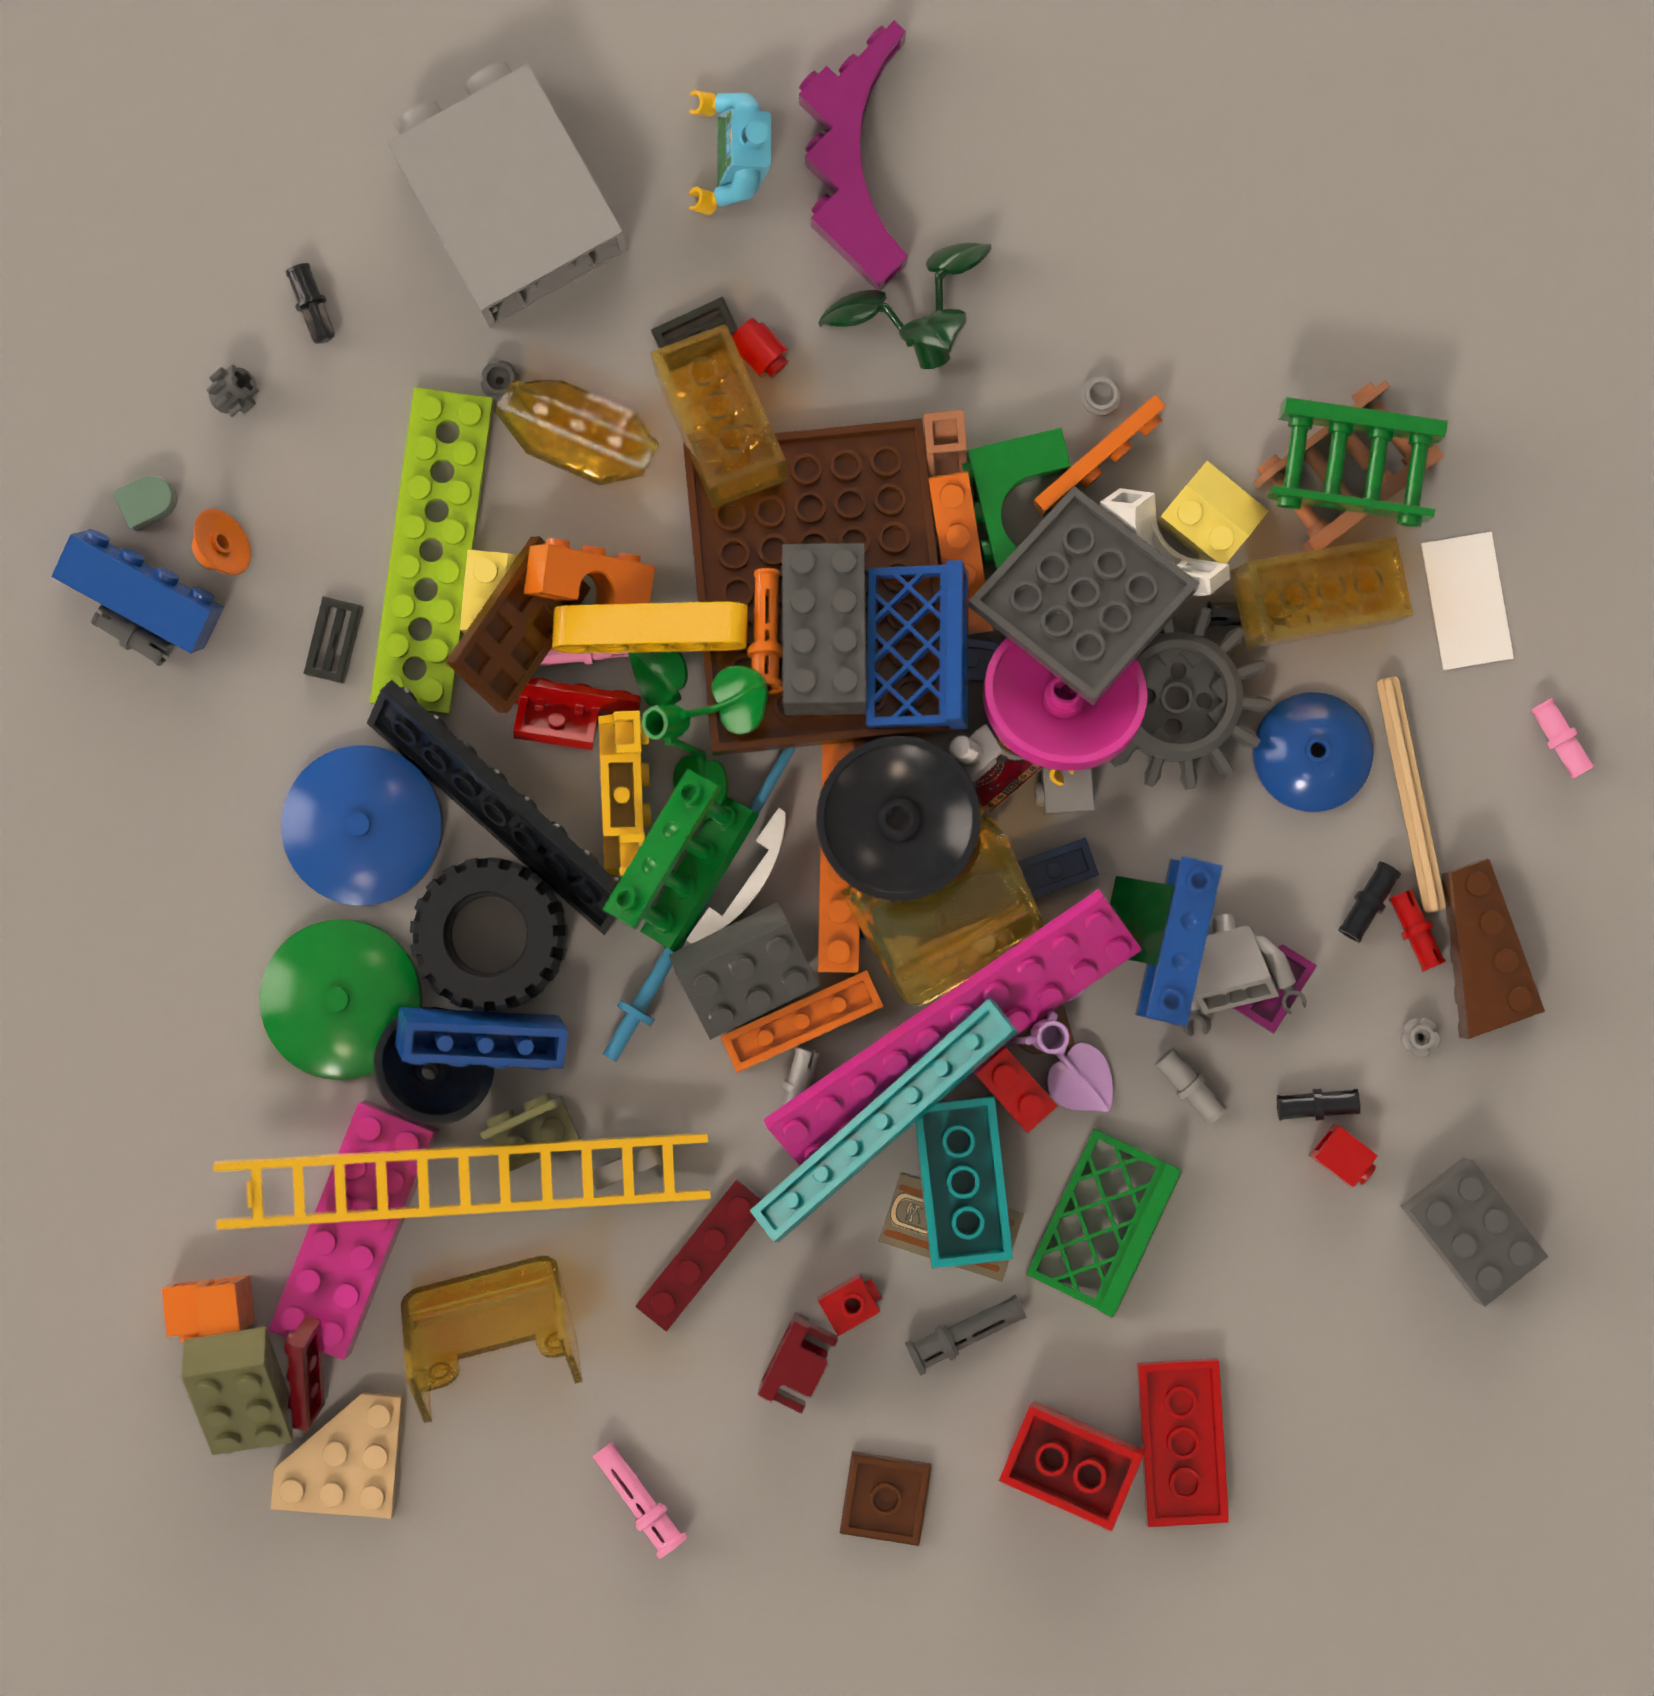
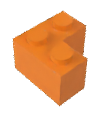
M250 1275L175 1283L162 1288L167 1337L179 1336L180 1342H184L185 1339L241 1331L255 1323Z

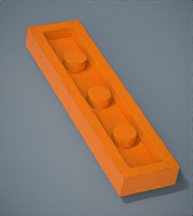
M1155 394L1034 499L1032 506L1043 517L1061 501L1073 486L1077 487L1081 484L1085 489L1103 474L1099 469L1100 466L1110 458L1115 463L1133 448L1129 443L1130 440L1140 432L1146 437L1163 422L1159 415L1162 414L1166 405Z
M968 471L928 477L941 564L946 565V561L963 560L968 570V635L993 631L992 625L969 607V600L983 586L985 577Z
M865 970L720 1037L735 1071L738 1073L884 1006L868 971Z

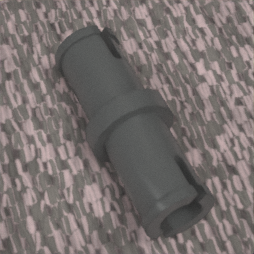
M103 605L98 608L103 612L102 615L97 612L94 613L91 621L92 625L99 627L120 640V646L126 650L134 649L158 666L163 665L166 661L162 657L163 654L167 657L170 656L173 645L142 626Z

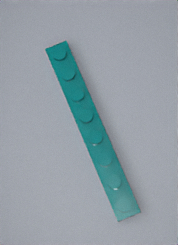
M988 999L750 1210L773 1242H780L1018 1032L994 1000Z

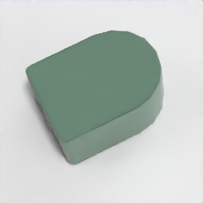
M152 475L142 477L113 492V496L128 526L135 531H139L166 518L173 512L177 502L176 492L171 484L158 476Z

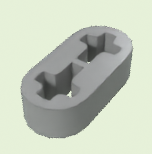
M660 1145L647 1146L632 1152L633 1175L663 1163ZM622 1157L592 1169L593 1184L596 1190L623 1180Z

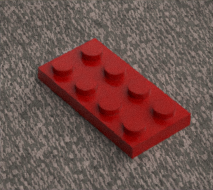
M1219 1359L1138 1362L1142 1448L1146 1450L1143 1457L1146 1525L1148 1527L1229 1523Z

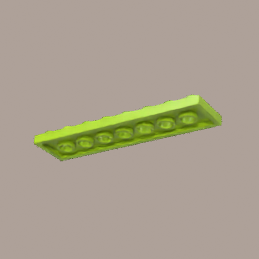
M413 388L370 696L371 704H375L381 689L389 681L393 680L398 686L410 690L416 697L417 702L426 711L451 715L456 672L445 662L462 637L460 622L467 551L474 550L494 407V399L491 397ZM445 423H454L460 430L457 440L450 444L442 443L438 439V430ZM440 462H448L454 467V475L446 483L436 482L432 476L433 468ZM435 501H442L448 505V516L441 522H432L427 517V509ZM431 540L439 541L443 546L442 556L434 562L424 560L421 554L423 545ZM427 579L435 581L438 587L437 595L430 601L419 600L416 595L417 585ZM418 619H427L432 625L431 635L423 641L413 639L410 632L412 624ZM414 658L423 659L427 666L426 674L419 680H410L405 674L406 664Z

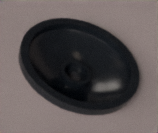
M422 1007L427 1009H445L440 1007ZM398 1017L395 1018L381 1034L373 1056L375 1082L386 1102L402 1116L427 1125L454 1123L473 1113L484 1101L491 1088L494 1068L487 1065L473 1064L465 1067L452 1066L447 1063L416 1065L402 1061L395 1047ZM422 1070H431L435 1078L426 1079L422 1074Z

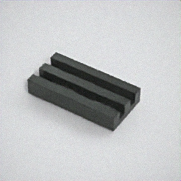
M722 296L651 329V333L667 367L670 368L730 340L738 328ZM721 311L722 316L666 342L664 341V335L713 312ZM727 324L728 329L671 355L669 350Z
M322 596L303 674L341 684L345 683L363 606ZM334 607L337 608L321 670L316 668L330 608ZM350 611L351 615L337 671L333 673L331 669L345 613Z

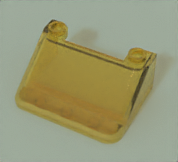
M981 815L979 857L972 870L959 881L950 883L931 895L907 901H884L883 899L866 895L852 886L841 890L851 913L896 992L907 1004L922 1005L958 986L1044 927L1040 912L1007 836L984 815Z

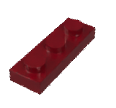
M306 1316L297 1330H292L289 1333L284 1347L285 1353L288 1354L289 1367L286 1380L290 1382L288 1408L291 1409L292 1428L308 1432L325 1405L321 1320Z

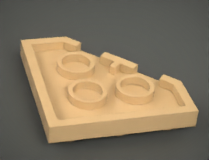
M361 1393L274 1468L270 1509L391 1519L394 1515L403 1395Z

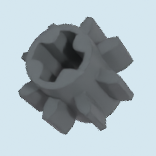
M232 364L226 370L220 367L209 377L213 384L206 391L209 393L211 404L218 411L225 414L229 413L233 417L239 411L245 414L256 404L252 397L259 390L256 388L257 385L254 377L246 369L236 368Z

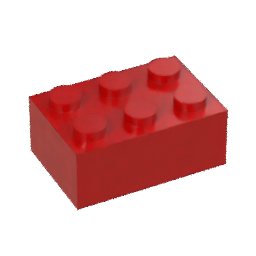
M1033 1401L1027 1410L998 1481L1112 1532L1146 1450Z

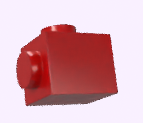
M859 1273L820 1295L818 1302L837 1336H840L880 1313L877 1302L883 1298L872 1278L864 1281Z

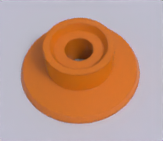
M206 509L198 515L194 524L192 550L199 563L208 569L217 570L227 575L243 573L251 561V548L242 527L229 514L218 509Z

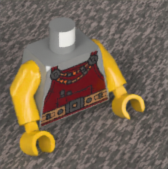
M985 724L969 738L965 736L956 737L950 744L949 752L966 771L975 787L981 812L980 845L984 848H989L983 833L992 830L1001 839V832L994 819L984 818L982 814L984 811L990 814L1043 767L1031 763L1014 753L997 736L991 724ZM1049 769L1051 781L1056 785H1064L1062 773L1055 769Z

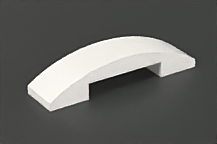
M778 808L756 839V842L766 848L768 852L722 916L709 907L686 939L692 944L729 926L743 914L767 883L781 851L786 826L785 811Z

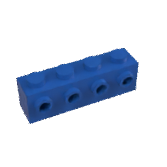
M88 529L87 531L70 534L51 577L189 653L205 649L224 606L213 601L215 597L212 593L200 587L193 586L190 588L180 583V577L168 569L162 567L155 569L144 563L145 558L141 554L127 548L120 550L109 544L110 538L99 531Z
M399 1007L395 1047L402 1061L416 1065L447 1063L458 1067L473 1064L487 1065L499 1069L508 1068L509 1066L527 1067L533 1070L563 1069L568 1029L559 1015Z

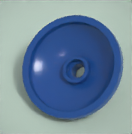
M1308 692L1286 698L1275 705L1264 716L1255 733L1261 740L1258 746L1252 749L1253 764L1258 779L1274 799L1298 811L1321 812L1341 806L1359 792L1371 771L1373 743L1370 731L1364 719L1351 705L1333 695ZM1313 743H1319L1323 746L1324 753L1322 757L1316 758L1311 754L1310 748Z

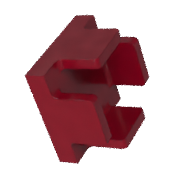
M795 1312L761 1379L757 1395L770 1402L774 1400L802 1414L806 1401L781 1389L780 1386L784 1385L806 1397H811L828 1365L826 1359L828 1352L826 1349L804 1339L805 1335H810L835 1347L838 1342V1336L810 1322L809 1318Z

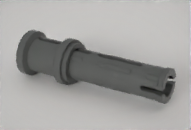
M1015 1294L1003 1302L949 1328L940 1325L935 1328V1333L915 1343L908 1341L905 1345L921 1376L926 1373V1368L947 1358L951 1361L956 1359V1356L959 1355V1350L1027 1317Z

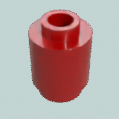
M754 318L749 319L739 327L730 339L736 345L734 350L760 378L766 374L773 378L789 362L785 358L789 349L764 322L758 323Z

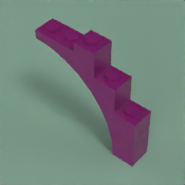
M895 20L887 28L884 26L878 27L867 39L866 44L868 47L859 56L852 54L843 62L838 70L839 76L826 66L819 74L816 71L811 72L799 86L801 90L799 93V105L828 132L826 135L822 132L818 133L807 144L805 150L808 153L805 155V166L834 193L832 197L829 194H825L813 206L811 212L814 215L811 217V227L874 289L879 291L907 265L908 256L887 232L872 204L863 176L860 142L862 123L871 93L886 65L905 43L906 31Z

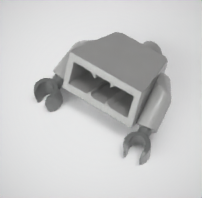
M1221 914L1213 918L1214 934L1207 935L1188 1024L1183 1026L1184 1032L1187 1035H1194L1192 1027L1194 1019L1201 1021L1203 1034L1206 1035L1211 1030V1021L1205 1014L1278 997V989H1282L1284 993L1282 1007L1286 1012L1292 1014L1286 1001L1293 994L1298 995L1302 999L1305 1009L1306 997L1302 992L1295 990L1293 984L1296 980L1285 954L1267 937H1256L1251 926L1237 928L1236 918L1231 914Z

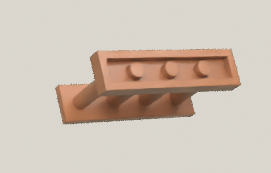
M1385 380L1377 387L1372 382L1368 383L1352 396L1356 402L1352 407L1389 412L1378 398L1390 387L1389 383ZM1323 427L1306 440L1304 459L1324 485L1328 462L1315 445L1330 435L1328 433L1329 427ZM1353 431V434L1348 436L1346 448L1367 474L1370 451ZM1393 437L1392 443L1402 454L1403 458L1401 461L1405 466L1394 475L1389 469L1384 471L1380 501L1386 502L1407 484L1412 446L1408 444L1409 439ZM1436 444L1428 448L1425 471L1444 457V454ZM1275 454L1257 468L1261 474L1253 482L1257 489L1269 480L1274 485H1284V469L1286 468L1288 454L1281 460ZM1341 482L1340 495L1360 498L1357 493L1353 495L1346 485ZM1301 504V509L1294 510L1309 529L1306 533L1310 539L1302 547L1310 558L1314 557L1369 515L1339 510L1342 515L1329 523L1326 518L1321 520L1310 505Z

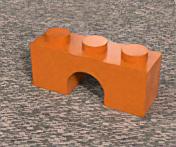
M546 538L545 544L530 546L523 594L558 601L578 600L581 581L585 575H588L596 586L595 605L649 604L651 601L655 566L640 563L641 556L617 553V558L605 556L606 549L601 547L582 546L581 550L570 548V541Z

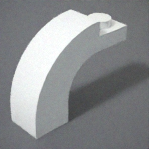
M1119 488L1100 502V506L1199 582V588L1193 595L1207 596L1213 594L1215 590L1230 579L1229 564L1183 556L1165 541L1157 524L1155 493Z

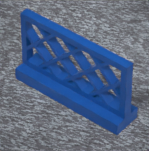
M963 560L946 561V565L868 568L866 726L868 728L950 726L951 729H967L968 570ZM925 577H940V590L929 601L914 589ZM895 578L904 588L887 603L878 595V579ZM903 578H913V579L908 583V582L905 581ZM911 593L924 606L907 622L894 608ZM878 602L884 607L879 613ZM939 602L940 613L934 608ZM931 612L940 620V629L927 641L914 627ZM891 613L903 627L886 642L878 634V624ZM911 632L923 646L906 661L894 647ZM939 640L940 652L933 647ZM877 641L883 645V647L878 651V653ZM930 650L940 660V669L927 681L913 666ZM890 652L903 666L886 682L877 673V664ZM910 671L924 685L906 701L893 687ZM877 680L883 685L878 692ZM940 680L938 691L933 686ZM930 690L939 699V715L922 716L913 706ZM888 692L903 704L892 717H877V703ZM908 711H910L914 716H904V715H905Z

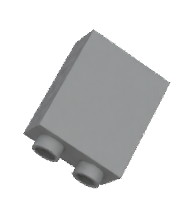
M497 62L481 69L471 76L465 84L470 96L443 111L436 101H427L409 109L395 122L400 135L386 142L489 327L628 250L621 227L528 63L513 72L506 62Z

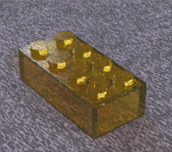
M726 324L651 352L655 376L712 508L788 480L786 459Z
M1396 536L1247 561L1230 571L1247 650L1394 624L1413 615Z

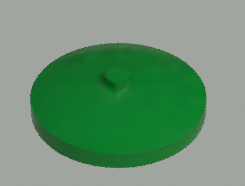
M334 919L314 923L289 937L278 948L268 963L260 989L261 1017L267 1035L274 1047L288 1062L303 1072L331 1080L355 1079L372 1074L376 1044L385 1028L398 1017L399 1007L422 1008V989L419 975L411 957L403 946L378 927L347 919Z

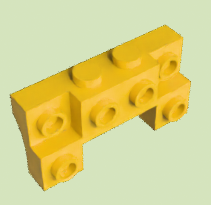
M620 711L610 715L598 716L604 869L610 875L617 877L624 875L645 840L644 827H651L650 803H643L642 787H650L649 763H641V745L649 744V737L643 730L640 711Z

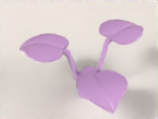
M1084 990L1081 991L1080 993H1078L1077 995H1075L1074 997H1072V998H1071L1070 1000H1068V1001H1071V1000L1077 998L1079 995H1081V994L1084 992ZM1054 1010L1048 1013L1047 1019L1039 1020L1033 1025L1030 1036L1014 1037L1004 1044H1033L1038 1050L1057 1055L1060 1061L1054 1063L1049 1068L1046 1077L1047 1090L1057 1104L1077 1111H1110L1113 1100V1081L1104 1055L1096 1047L1084 1042L1071 1046L1065 1055V1048L1069 1043V1032L1062 1023L1057 1022L1058 1015ZM972 1072V1073H971L970 1075H968L965 1079H978V1078H977L976 1075Z

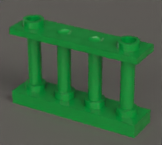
M1286 397L1280 404L1278 420L1289 421L1288 427L1292 428L1284 485H1273L1267 495V499L1277 501V507L1298 510L1301 509V504L1391 517L1397 518L1398 525L1406 527H1421L1422 522L1427 523L1434 517L1435 509L1420 507L1428 448L1433 447V443H1439L1446 437L1447 420ZM1313 425L1329 427L1328 433L1332 434L1324 492L1300 489L1308 430L1312 429ZM1353 431L1369 433L1368 438L1372 440L1364 498L1340 495L1348 436L1353 434ZM1393 437L1409 439L1408 444L1412 446L1404 504L1380 501L1388 442L1393 441Z
M689 769L686 770L603 908L604 911L634 929L638 928L642 919L646 922L640 932L673 952L678 951L759 817L756 812L728 796L723 806L715 801V798L720 792L721 787ZM708 815L711 817V819L705 822L698 836L695 837L694 833L704 816ZM687 850V854L685 855L676 872H674V866L676 865L683 851ZM663 884L667 886L655 907L651 904Z

